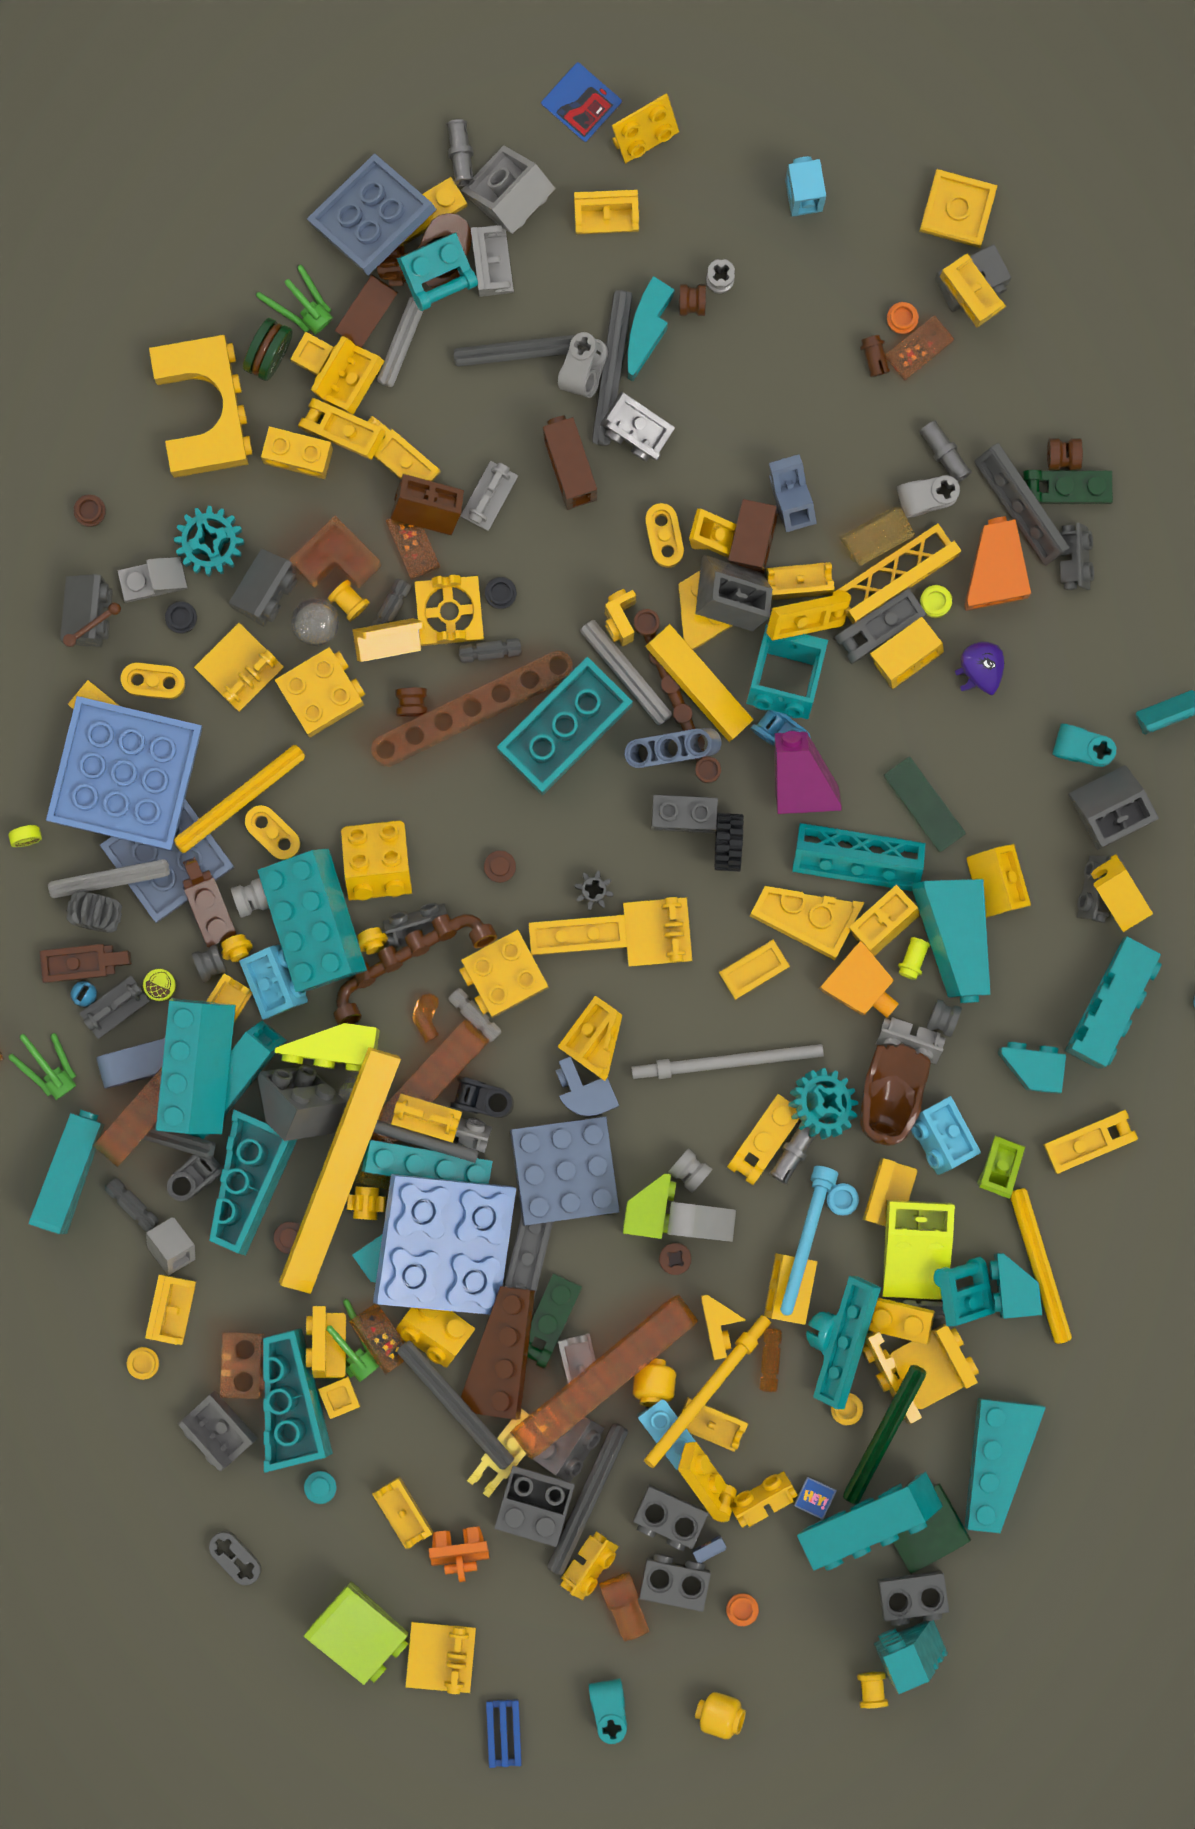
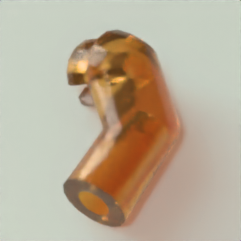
M434 994L422 995L418 999L412 1014V1019L425 1043L439 1036L432 1023V1018L439 1006V1000Z

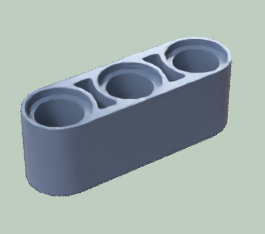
M712 728L692 729L635 739L627 744L624 756L628 764L635 768L652 767L713 756L720 750L722 740L719 733ZM701 735H704L708 740V746L705 751H702L698 745V739ZM671 740H674L678 746L675 756H672L668 750ZM642 745L648 751L645 761H642L639 757V748Z
M165 1038L96 1057L104 1089L162 1074Z

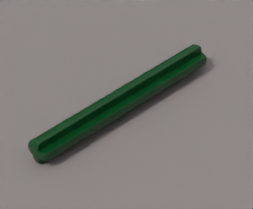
M917 1365L910 1366L844 1491L843 1498L846 1501L858 1504L926 1377V1371Z

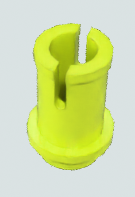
M911 937L904 960L898 964L900 968L898 974L912 980H916L918 975H922L920 969L930 943Z

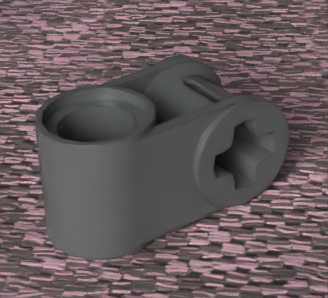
M193 1154L168 1179L167 1191L177 1201H189L221 1176L224 1165L221 1166L214 1156L208 1159ZM202 1160L212 1169L211 1172L201 1162ZM179 1178H186L191 1183V1189L185 1196H178L174 1192V1183Z

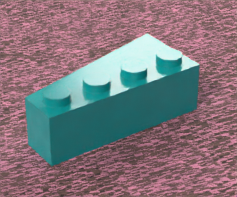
M302 1328L263 1338V1381H265V1398L263 1399V1410L265 1412L264 1473L326 1458L333 1454L315 1379L312 1374V1367H306L307 1347Z

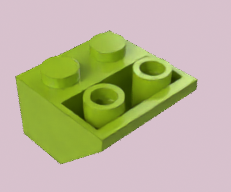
M671 1174L661 1175L627 1201L623 1234L662 1239V1234L668 1233L670 1214L666 1213L667 1201H674L676 1182L670 1181Z

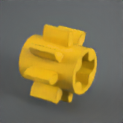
M355 1186V1195L349 1194L347 1198L346 1210H353V1219L377 1220L378 1212H385L386 1197L379 1196V1188Z

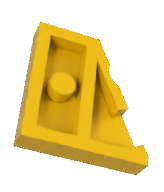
M700 571L678 584L683 639L692 650H695L733 626L695 614Z
M594 996L560 1042L558 1048L605 1081L608 1078L623 1015L597 996Z

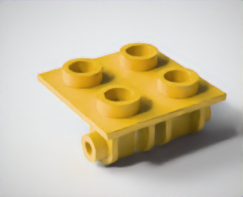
M667 93L612 125L615 134L612 141L615 147L620 149L625 164L634 158L641 157L646 151L662 142L668 141L672 136L679 133Z
M238 623L194 668L240 712L284 666Z
M669 897L662 900L623 903L629 967L692 961L687 897Z
M411 1622L406 1688L447 1691L449 1694L470 1693L476 1628Z

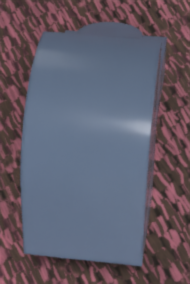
M800 455L769 463L771 474L769 479L785 531L790 532L817 524L814 504L806 485Z
M571 1056L559 1061L561 1068L555 1070L562 1088L569 1086L571 1090L559 1097L570 1111L581 1116H597L619 1107L608 1078L605 1081L599 1079L583 1086Z

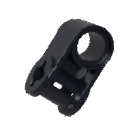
M462 1076L457 1077L459 1086L455 1101L450 1103V1107L495 1118L506 1117L512 1112L514 1100L509 1092L486 1085V1083ZM470 1088L467 1101L465 1102L466 1097H467V1093H468V1089ZM497 1094H502L507 1099V1106L501 1112H494L490 1106L492 1097Z

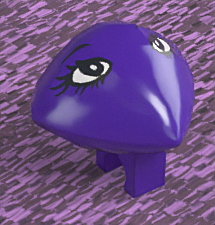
M991 642L971 644L964 649L960 657L962 668L955 670L956 676L966 674L969 678L967 684L960 686L961 691L978 687L987 694L994 695L1003 676L1005 664L1003 651L998 645Z

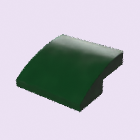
M940 1483L933 1487L943 1507L926 1521V1528L911 1535L906 1530L899 1533V1539L893 1542L910 1574L941 1559L971 1541Z

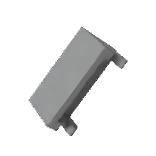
M502 225L472 227L471 235L479 297L514 293L506 230L502 228Z
M587 1333L558 1340L573 1405L603 1397L604 1393L590 1334Z

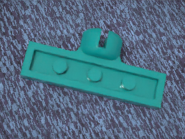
M370 1140L364 1154L362 1171L385 1176L398 1174L489 1184L493 1161L477 1158L476 1162L473 1163L433 1150Z
M849 1276L837 1315L830 1312L817 1313L812 1317L808 1325L818 1330V1335L809 1330L806 1331V1339L810 1346L821 1351L824 1355L823 1365L813 1397L835 1409H845L881 1287L858 1276Z

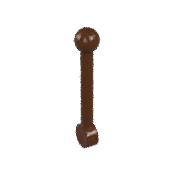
M116 602L111 603L107 611L76 633L66 634L63 638L64 644L67 647L75 646L77 639L109 616L119 614L121 611L120 604Z

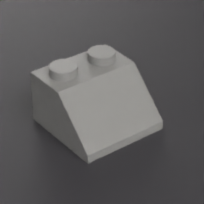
M503 145L474 176L475 182L464 186L461 192L495 224L502 225L503 229L513 234L525 224L527 218L539 206L546 202L548 196L556 188L534 162Z

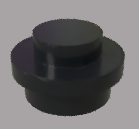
M504 577L492 579L485 588L487 602L496 609L510 607L517 596L514 583Z
M176 602L167 609L165 621L170 630L178 634H184L195 627L197 613L189 603Z

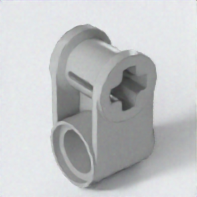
M588 332L576 334L570 342L564 365L559 372L558 387L560 390L591 398L598 389L599 379L608 357L606 344L599 339H595Z
M948 475L912 481L896 487L904 518H912L934 510L950 507L957 501L960 493L958 481ZM942 484H945L947 489H953L949 499H945L943 494H937Z

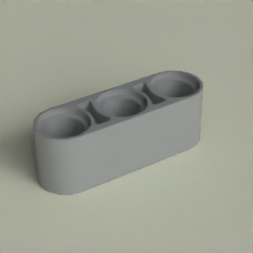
M671 1202L667 1234L733 1242L736 1210Z

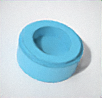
M836 1184L827 1193V1206L837 1215H849L856 1210L859 1204V1195L856 1189L849 1184Z

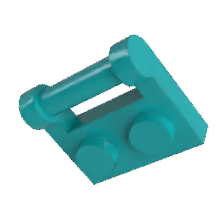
M456 233L449 234L397 258L413 299L420 311L430 308L432 303L464 288L470 290L478 286L477 277L468 263ZM457 268L460 277L427 292L424 291L422 283Z
M975 1257L969 1259L966 1264L951 1269L944 1267L934 1272V1282L941 1289L942 1308L945 1314L946 1326H958L995 1313L988 1268L983 1258ZM968 1276L973 1277L974 1284L957 1289L956 1280Z

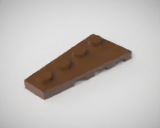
M500 1286L461 1395L462 1400L475 1414L514 1420L520 1419L535 1290Z

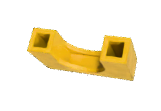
M225 335L149 348L153 375L157 385L198 379L216 387L223 398L221 417L212 429L201 435L165 441L172 476L175 478L249 465L247 455H252L253 452L250 436H244L242 424H247V417L244 405L238 406L236 396L237 393H242L239 374L233 375L231 363L236 362L233 343L227 344Z

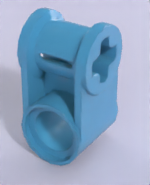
M768 710L758 724H753L750 728L757 736L775 746L774 733L807 731L793 721L791 717L772 710Z

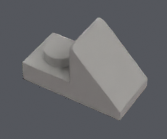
M180 557L147 559V564L117 570L125 603L188 589Z

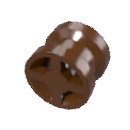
M680 284L679 315L686 316L688 313H696L698 316H705L706 285L699 284L697 287H689L687 284Z
M413 687L395 690V696L399 699L396 716L417 717L428 715L427 707L424 705V698L427 696L426 688Z
M670 1243L661 1250L659 1262L665 1272L671 1275H679L689 1269L691 1254L686 1246L680 1243Z

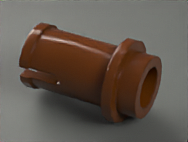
M880 335L862 339L863 346L860 347V350L865 352L870 377L889 373L890 369L888 368L882 346L885 344V341L881 340Z

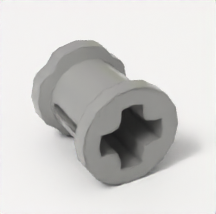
M717 259L711 262L707 270V286L714 293L722 294L728 292L734 284V266L726 259ZM726 272V281L722 278L716 281L715 273L722 274Z

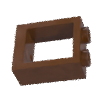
M565 415L548 420V425L543 427V439L566 509L569 510L597 501V487L574 417L566 419Z

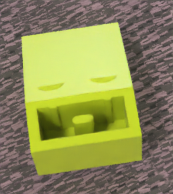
M343 1023L276 1047L275 1053L282 1055L281 1061L303 1064V1058L314 1060L313 1065L317 1067L334 1069L335 1063L346 1064L345 1070L359 1072L368 1047L377 1049L380 1030L376 1027Z
M887 1200L882 1297L942 1300L941 1289L934 1282V1272L940 1268H950L954 1204Z

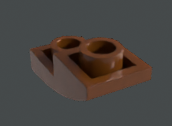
M372 274L335 331L349 338L356 346L362 348L398 294V291Z

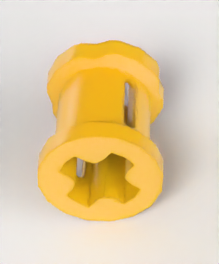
M348 579L342 582L328 597L331 603L335 602L347 614L346 619L349 622L357 618L370 604L368 599L363 600L355 592Z
M886 1672L857 1674V1679L861 1681L862 1701L859 1702L860 1708L889 1706L888 1700L884 1696L883 1679L886 1678Z

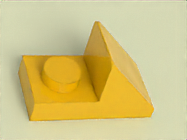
M701 508L697 509L689 537L691 548L709 549L729 558L737 524Z
M701 1295L713 1359L727 1358L726 1350L731 1349L728 1330L722 1331L721 1325L741 1322L746 1319L709 1295Z

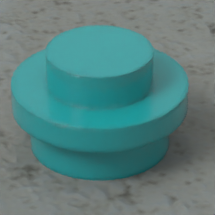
M324 1471L312 1473L304 1484L307 1498L317 1504L329 1502L337 1490L336 1481L333 1476Z

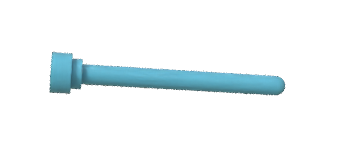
M814 1166L810 1180L813 1182L814 1192L780 1308L781 1313L786 1316L791 1315L794 1310L826 1193L830 1192L831 1187H835L839 1173L828 1167Z

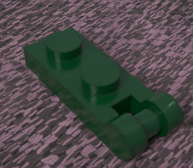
M1023 471V480L1040 504H1112L1113 502L1112 471ZM1039 482H1047L1048 493L1039 492Z
M554 1273L532 1318L527 1358L536 1361V1365L543 1369L547 1366L582 1289V1286ZM534 1337L546 1341L543 1350L531 1345Z

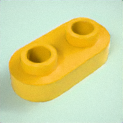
M655 504L647 511L645 518L652 556L658 565L666 568L674 567L682 560L684 553L677 514L668 504ZM658 516H664L667 519V524L658 526L655 523V519ZM664 547H671L674 554L671 557H665L661 551Z
M132 663L123 669L121 684L129 694L134 696L175 699L185 689V678L177 668L172 666ZM135 675H142L144 678L143 683L139 686L132 683ZM168 678L175 680V686L172 689L164 687V682Z
M260 805L248 811L245 817V826L248 832L275 858L286 860L299 853L301 842L298 835L272 809ZM259 817L267 818L268 824L266 827L258 828L256 826V821ZM282 839L290 841L291 845L288 850H281L279 848V842Z

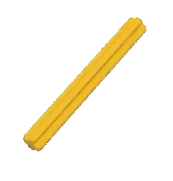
M297 745L291 746L175 837L174 844L182 853L190 850L303 761L305 758L303 751Z
M1020 1188L1012 1192L1011 1202L1035 1280L1039 1282L1040 1297L1054 1342L1062 1344L1070 1341L1072 1336L1028 1192L1025 1188Z

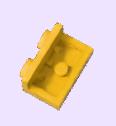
M342 336L337 345L333 347L322 371L317 374L311 390L325 403L353 415L385 361L380 356L356 346L349 338Z
M625 589L619 590L608 597L609 601L605 604V615L608 619L605 621V627L613 642L619 640L622 647L634 641L635 632L623 612L636 604L634 590L627 593Z
M313 1306V1316H306V1335H312V1348H306V1367H312L313 1378H344L346 1375V1353L326 1328L328 1325H331L346 1342V1315L344 1313H327L326 1306Z
M410 1308L395 1330L405 1342L411 1341L416 1347L425 1352L432 1362L447 1368L472 1335L475 1328L452 1311Z

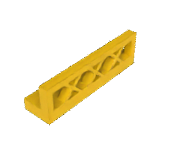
M937 523L838 589L846 592L851 589L865 591L864 601L852 609L850 606L845 609L847 617L852 624L856 623L958 557L961 549L955 540L953 542L949 540L939 523ZM936 533L945 547L935 554L924 553L925 540ZM920 544L919 551L911 550ZM902 555L918 556L916 566L908 572L896 570L898 559ZM922 557L927 558L926 560L921 562ZM894 561L893 569L885 568ZM878 571L892 574L890 583L882 589L870 587L872 575ZM868 578L867 586L858 585ZM869 592L874 593L873 595H871L870 597H868Z

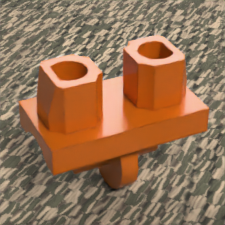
M480 1527L463 1529L464 1544L452 1545L450 1531L434 1532L432 1548H429L431 1565H444L445 1575L458 1573L459 1582H466L465 1572L477 1571L476 1561L490 1559L487 1541H484Z

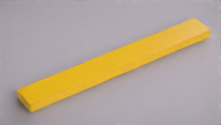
M368 1047L280 1277L279 1283L281 1286L311 1294L401 1060L399 1056Z

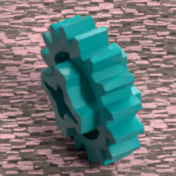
M211 506L207 507L204 514L201 513L199 508H195L196 516L191 518L186 514L184 516L187 522L186 526L177 525L176 527L182 533V536L174 538L176 544L182 545L181 548L176 550L178 556H187L182 563L186 567L193 563V571L196 574L202 568L205 569L207 576H211L212 569L216 568L220 574H224L223 565L227 564L233 568L235 565L231 558L233 556H242V553L236 549L237 546L244 545V540L236 537V535L242 532L241 526L232 527L236 519L233 515L225 519V510L223 508L217 514H214ZM208 521L218 522L224 525L225 528H214L209 525ZM197 526L198 530L195 537L189 540L191 531ZM204 529L207 530L213 539L217 538L213 540L214 553L206 544H202L206 541ZM230 541V546L227 552L223 556H221V550L224 544L229 543ZM202 553L209 556L211 561H202L196 558L194 554Z
M822 1068L817 1072L812 1070L806 1073L805 1077H801L796 1081L798 1087L790 1090V1094L796 1097V1100L788 1103L789 1107L796 1108L797 1111L791 1117L792 1119L800 1118L802 1121L799 1125L800 1130L806 1127L810 1128V1137H814L819 1132L821 1139H826L831 1135L836 1137L842 1134V1130L845 1131L852 1126L849 1120L857 1117V1114L851 1110L852 1107L858 1105V1101L851 1100L850 1096L855 1092V1089L850 1088L847 1090L845 1085L848 1079L844 1078L839 1081L837 1079L838 1071H833L827 1075L826 1068Z

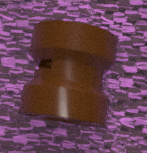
M1059 438L1048 439V470H1059L1061 467H1068L1070 470H1081L1083 457L1081 438H1071L1068 442H1062Z

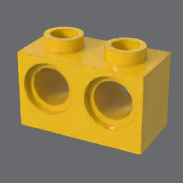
M269 426L261 458L264 464L325 479L333 447L329 441Z

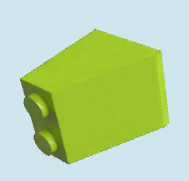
M352 1581L349 1582L304 1635L308 1641L363 1685L369 1679L374 1683L387 1669L383 1663L389 1656L392 1655L397 1658L409 1644L404 1640L409 1632Z

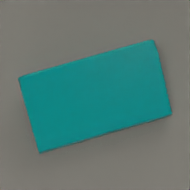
M1190 690L1137 711L1136 718L1142 733L1146 735L1194 716L1195 691Z

